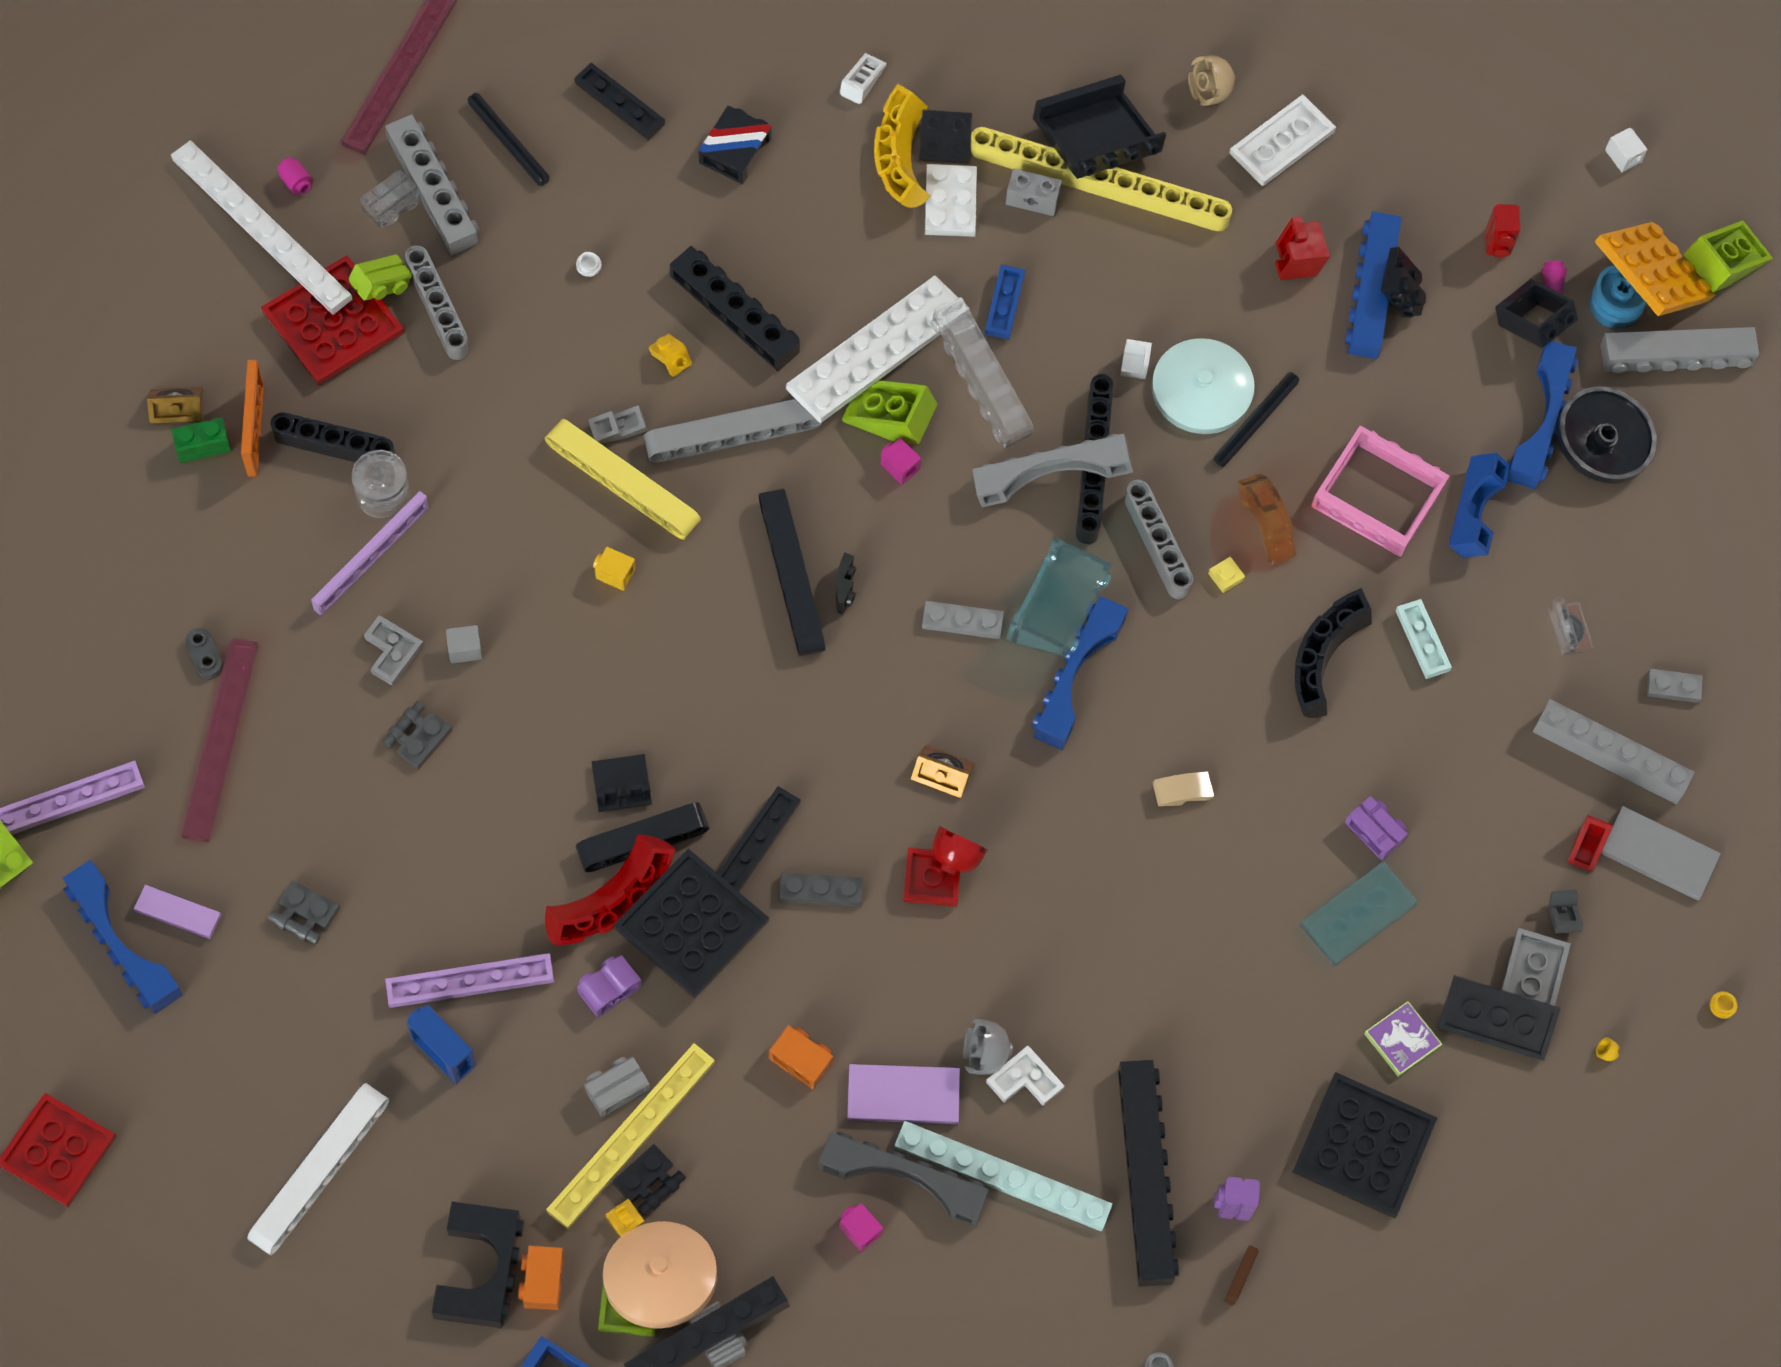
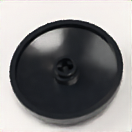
M1603 386L1583 389L1567 401L1558 415L1556 434L1561 451L1576 470L1590 479L1610 484L1627 482L1640 475L1651 463L1655 455L1657 436L1649 414L1638 401L1620 390Z

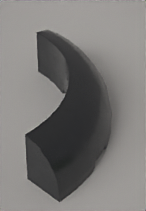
M1362 588L1335 601L1330 609L1322 616L1319 615L1303 637L1295 662V690L1301 711L1308 718H1319L1327 715V700L1323 692L1322 682L1326 666L1333 653L1352 634L1372 624L1371 607Z

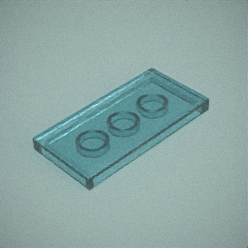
M1383 861L1303 920L1300 926L1332 965L1336 966L1417 906L1418 902Z

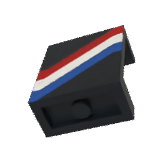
M728 105L700 147L699 163L743 185L747 178L749 163L764 141L768 143L771 141L772 126L762 119H756L747 115L742 109H735Z

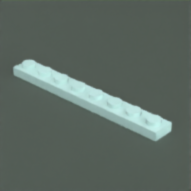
M904 1121L894 1145V1149L966 1178L977 1180L986 1186L1101 1232L1112 1207L1110 1202L907 1121Z

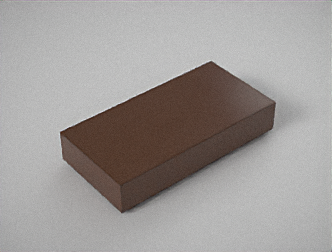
M1251 1245L1248 1246L1224 1302L1232 1306L1237 1302L1259 1252L1257 1248Z

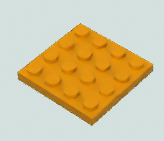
M1654 222L1601 234L1594 241L1657 316L1710 302L1716 295L1710 290V284L1698 275L1693 264L1679 253V248L1667 239L1663 234L1662 228Z

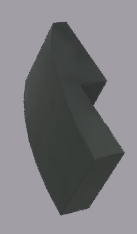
M844 552L840 562L836 587L837 611L843 614L846 606L851 607L856 595L853 592V581H851L856 571V566H853L854 556Z

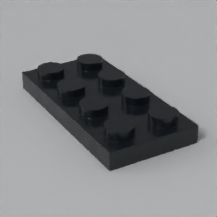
M1453 975L1438 1028L1544 1061L1560 1013V1007Z

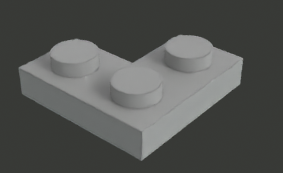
M380 615L364 634L366 641L383 650V653L370 669L371 674L391 686L396 684L424 646L423 641Z

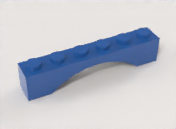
M1551 341L1543 348L1536 373L1542 383L1545 394L1546 409L1544 421L1529 440L1516 448L1510 462L1511 466L1507 481L1532 489H1536L1539 481L1544 482L1548 470L1544 463L1546 459L1550 460L1554 445L1550 444L1551 438H1556L1557 417L1566 404V401L1562 399L1564 394L1568 395L1572 385V380L1568 379L1570 372H1575L1578 358H1574L1577 348Z
M1099 596L1096 604H1090L1085 616L1089 619L1085 626L1080 625L1076 633L1075 639L1078 640L1075 648L1069 647L1064 658L1067 664L1064 669L1059 668L1053 681L1057 685L1054 691L1048 690L1043 701V705L1046 707L1043 713H1037L1033 721L1032 727L1035 728L1034 738L1063 750L1076 719L1071 698L1072 683L1075 675L1082 664L1095 651L1117 639L1126 620L1129 608L1102 596Z
M89 860L64 876L63 880L66 887L63 890L71 902L77 900L81 906L77 911L87 924L91 921L96 929L92 933L101 945L106 942L110 948V951L106 953L114 965L121 964L125 972L121 975L130 988L134 985L137 987L140 993L136 996L145 1009L150 1006L156 1014L182 997L183 994L164 965L156 964L137 956L125 947L115 935L109 918L108 899L110 889L93 862Z

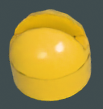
M1605 1037L1596 1047V1056L1604 1061H1614L1619 1057L1620 1047L1615 1041Z

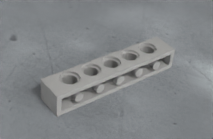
M411 114L385 125L387 139L449 254L453 256L478 245L477 234L480 233L479 227L474 219L470 221L467 215L469 210L465 201L458 199V190L454 181L447 179V169L443 161H438L435 157L437 152L432 141L427 142L424 137L426 136V131L423 124L416 122ZM427 163V165L420 166L419 164ZM434 182L438 183L437 185H429ZM443 202L449 203L447 205H440ZM453 222H460V223L457 224V225H452V224H451V223H453Z

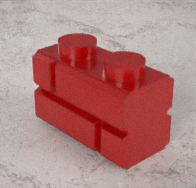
M1497 204L1494 206L1485 229L1486 254L1498 258L1511 255L1521 230L1519 206Z

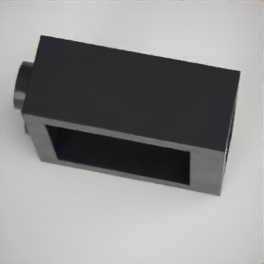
M1533 279L1528 280L1495 306L1500 327L1540 348L1545 347L1578 320L1573 300ZM1536 305L1554 313L1539 326L1522 318Z

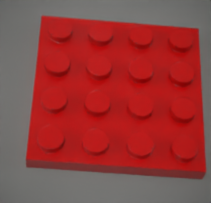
M348 255L324 268L351 294L353 299L332 315L301 284L296 285L261 307L263 314L318 386L404 334V328L381 299L376 300L373 298L364 301L357 293L358 290H355L350 284L349 277L355 264Z

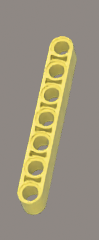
M561 419L546 435L545 441L554 451L677 538L685 540L701 521V517L695 510L566 419Z

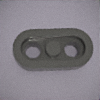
M202 628L190 631L185 638V644L197 673L204 679L216 678L223 670V663L211 634ZM197 638H203V641L200 643L194 642ZM207 660L213 661L209 666H205L204 662Z

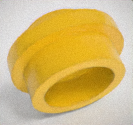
M1724 991L1715 993L1709 1003L1712 1013L1722 1019L1732 1017L1737 1011L1738 1006L1735 997Z

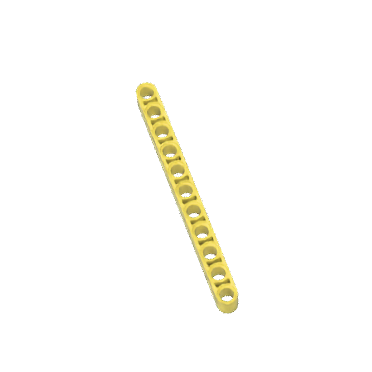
M986 127L976 128L972 132L970 152L977 159L1010 169L1014 168L1062 180V185L1210 230L1224 231L1229 225L1232 206L1226 200L1118 167L1077 179L1052 147ZM1120 185H1126V186H1128V187H1127V188H1123V187H1121ZM1145 192H1149V193H1151L1152 195H1146V194H1144V193H1145ZM1215 214H1221V215H1223L1224 217H1219V216H1217V215H1215Z

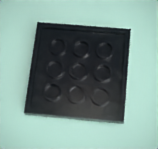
M688 848L614 924V929L695 999L769 922V917Z
M1335 1072L1292 1172L1392 1218H1396L1438 1117Z

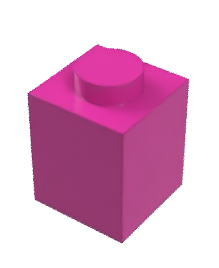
M899 438L894 443H888L882 449L880 465L903 485L921 469L922 458Z
M862 1203L857 1207L851 1205L840 1215L842 1219L840 1220L839 1228L861 1253L883 1235L882 1225Z

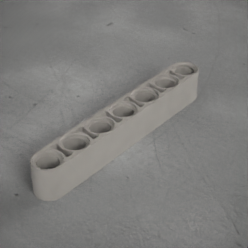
M796 399L650 430L644 434L643 439L649 461L659 463L808 431L819 427L822 423H819Z

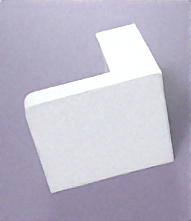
M1628 128L1610 137L1605 150L1619 170L1624 172L1641 163L1648 149L1633 129Z
M1131 339L1126 340L1121 376L1146 379L1152 343Z

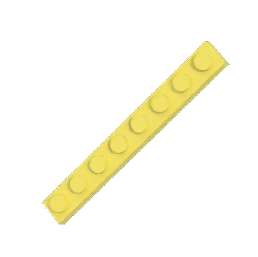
M693 1043L546 1209L547 1213L566 1229H569L715 1064V1060Z

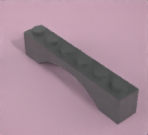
M830 1132L819 1160L818 1170L842 1179L870 1173L891 1174L906 1178L931 1193L943 1206L950 1218L975 1227L977 1226L989 1190L984 1188L985 1185L973 1179L968 1181L959 1179L956 1173L949 1170H942L940 1172L931 1169L932 1166L924 1161L916 1160V1162L906 1160L903 1154L896 1151H890L889 1153L881 1151L876 1144L864 1141L863 1144L852 1140V1136L846 1133L837 1132V1134Z

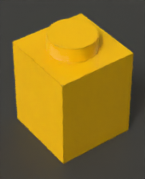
M609 547L605 548L603 554L599 553L593 564L596 579L622 591L625 590L636 570L634 558Z

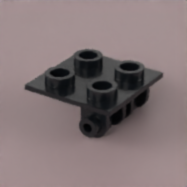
M923 110L919 160L969 163L972 113Z
M645 754L591 761L599 812L652 805Z

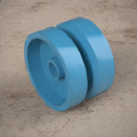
M1615 265L1605 268L1600 273L1589 298L1590 311L1594 318L1602 325L1613 329H1625L1633 326L1641 318L1647 306L1644 299Z

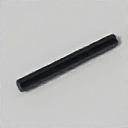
M475 92L468 97V104L538 186L548 183V173L480 94Z
M1293 372L1287 373L1214 456L1216 464L1220 467L1226 466L1296 387L1299 381L1297 375Z

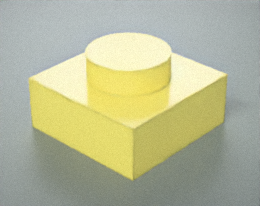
M1231 557L1210 568L1208 572L1222 593L1245 580V575Z

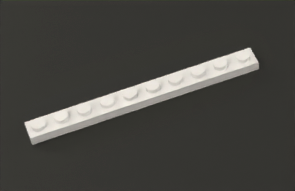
M191 140L171 154L172 160L332 315L353 300L351 294Z

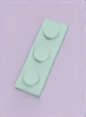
M1419 599L1397 606L1395 611L1425 678L1428 679L1449 672L1452 666L1422 600Z

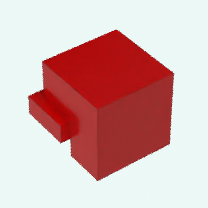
M1301 216L1292 217L1275 242L1281 259L1275 261L1280 280L1315 277L1330 258L1319 221L1303 223Z

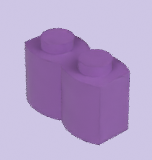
M622 955L617 958L614 956L608 958L601 965L602 969L594 974L589 972L579 980V985L577 986L578 994L597 1018L611 1010L620 1001L629 997L642 986L641 979Z

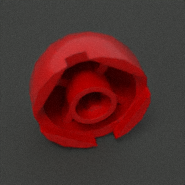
M939 826L932 843L933 855L936 860L942 863L940 869L952 875H955L956 871L963 873L973 871L982 862L988 850Z

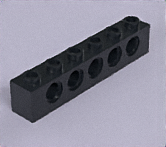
M690 246L669 264L670 277L777 372L799 354L800 340L797 334L782 326L777 316L766 312L762 304L756 298L749 297L738 282L733 283L721 267H715L709 261L704 252L701 250L697 251L694 247ZM699 273L705 274V276L703 277H697L695 275ZM721 289L723 292L716 293L714 290ZM739 305L741 308L734 309L731 306ZM758 321L759 324L752 325L749 322ZM776 337L777 340L770 341L767 338Z

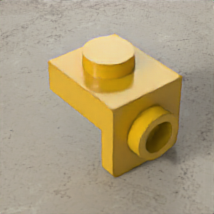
M669 333L648 347L651 355L665 364L672 377H675L692 364L685 345Z

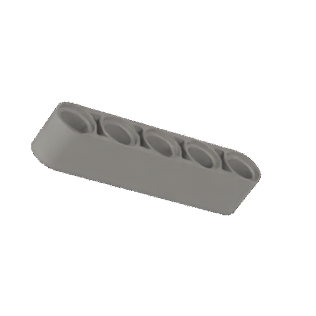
M412 246L408 248L405 254L407 268L412 273L411 279L447 355L453 360H462L469 353L467 334L427 250L422 246ZM415 260H422L420 263H413ZM427 280L432 281L431 283H428V284H424V283H423L424 281H427ZM435 301H441V302H442V303H440V304H432V303L435 302ZM447 321L452 322V323L449 324V325H443V324H442V323L447 322ZM455 342H460V343H462V344L459 345V346H453V345H452V344L455 343Z
M1133 480L1127 486L1124 500L1125 505L1167 592L1174 599H1184L1191 590L1193 583L1192 572L1149 485L1143 480ZM1139 493L1143 497L1135 498L1132 494ZM1143 515H1150L1153 519L1146 520L1143 518ZM1161 537L1164 541L1157 542L1153 538ZM1164 559H1172L1175 563L1168 564ZM1175 581H1182L1186 585L1178 586L1175 584Z

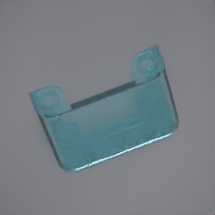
M1054 537L1048 549L1049 553L1045 560H1043L1041 568L1022 606L1010 624L1006 640L1016 645L1067 657L1069 653L1074 654L1080 640L1077 639V636L1101 587L1106 589L1112 578V574L1108 573L1111 563Z

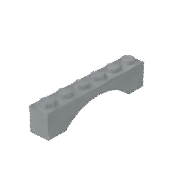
M1111 434L1103 439L1085 440L1077 445L1060 446L1055 450L1034 452L1026 457L1008 458L1004 462L983 464L979 468L972 469L977 497L982 507L1007 502L1024 485L1052 472L1083 470L1097 473L1106 478L1133 473L1125 434Z

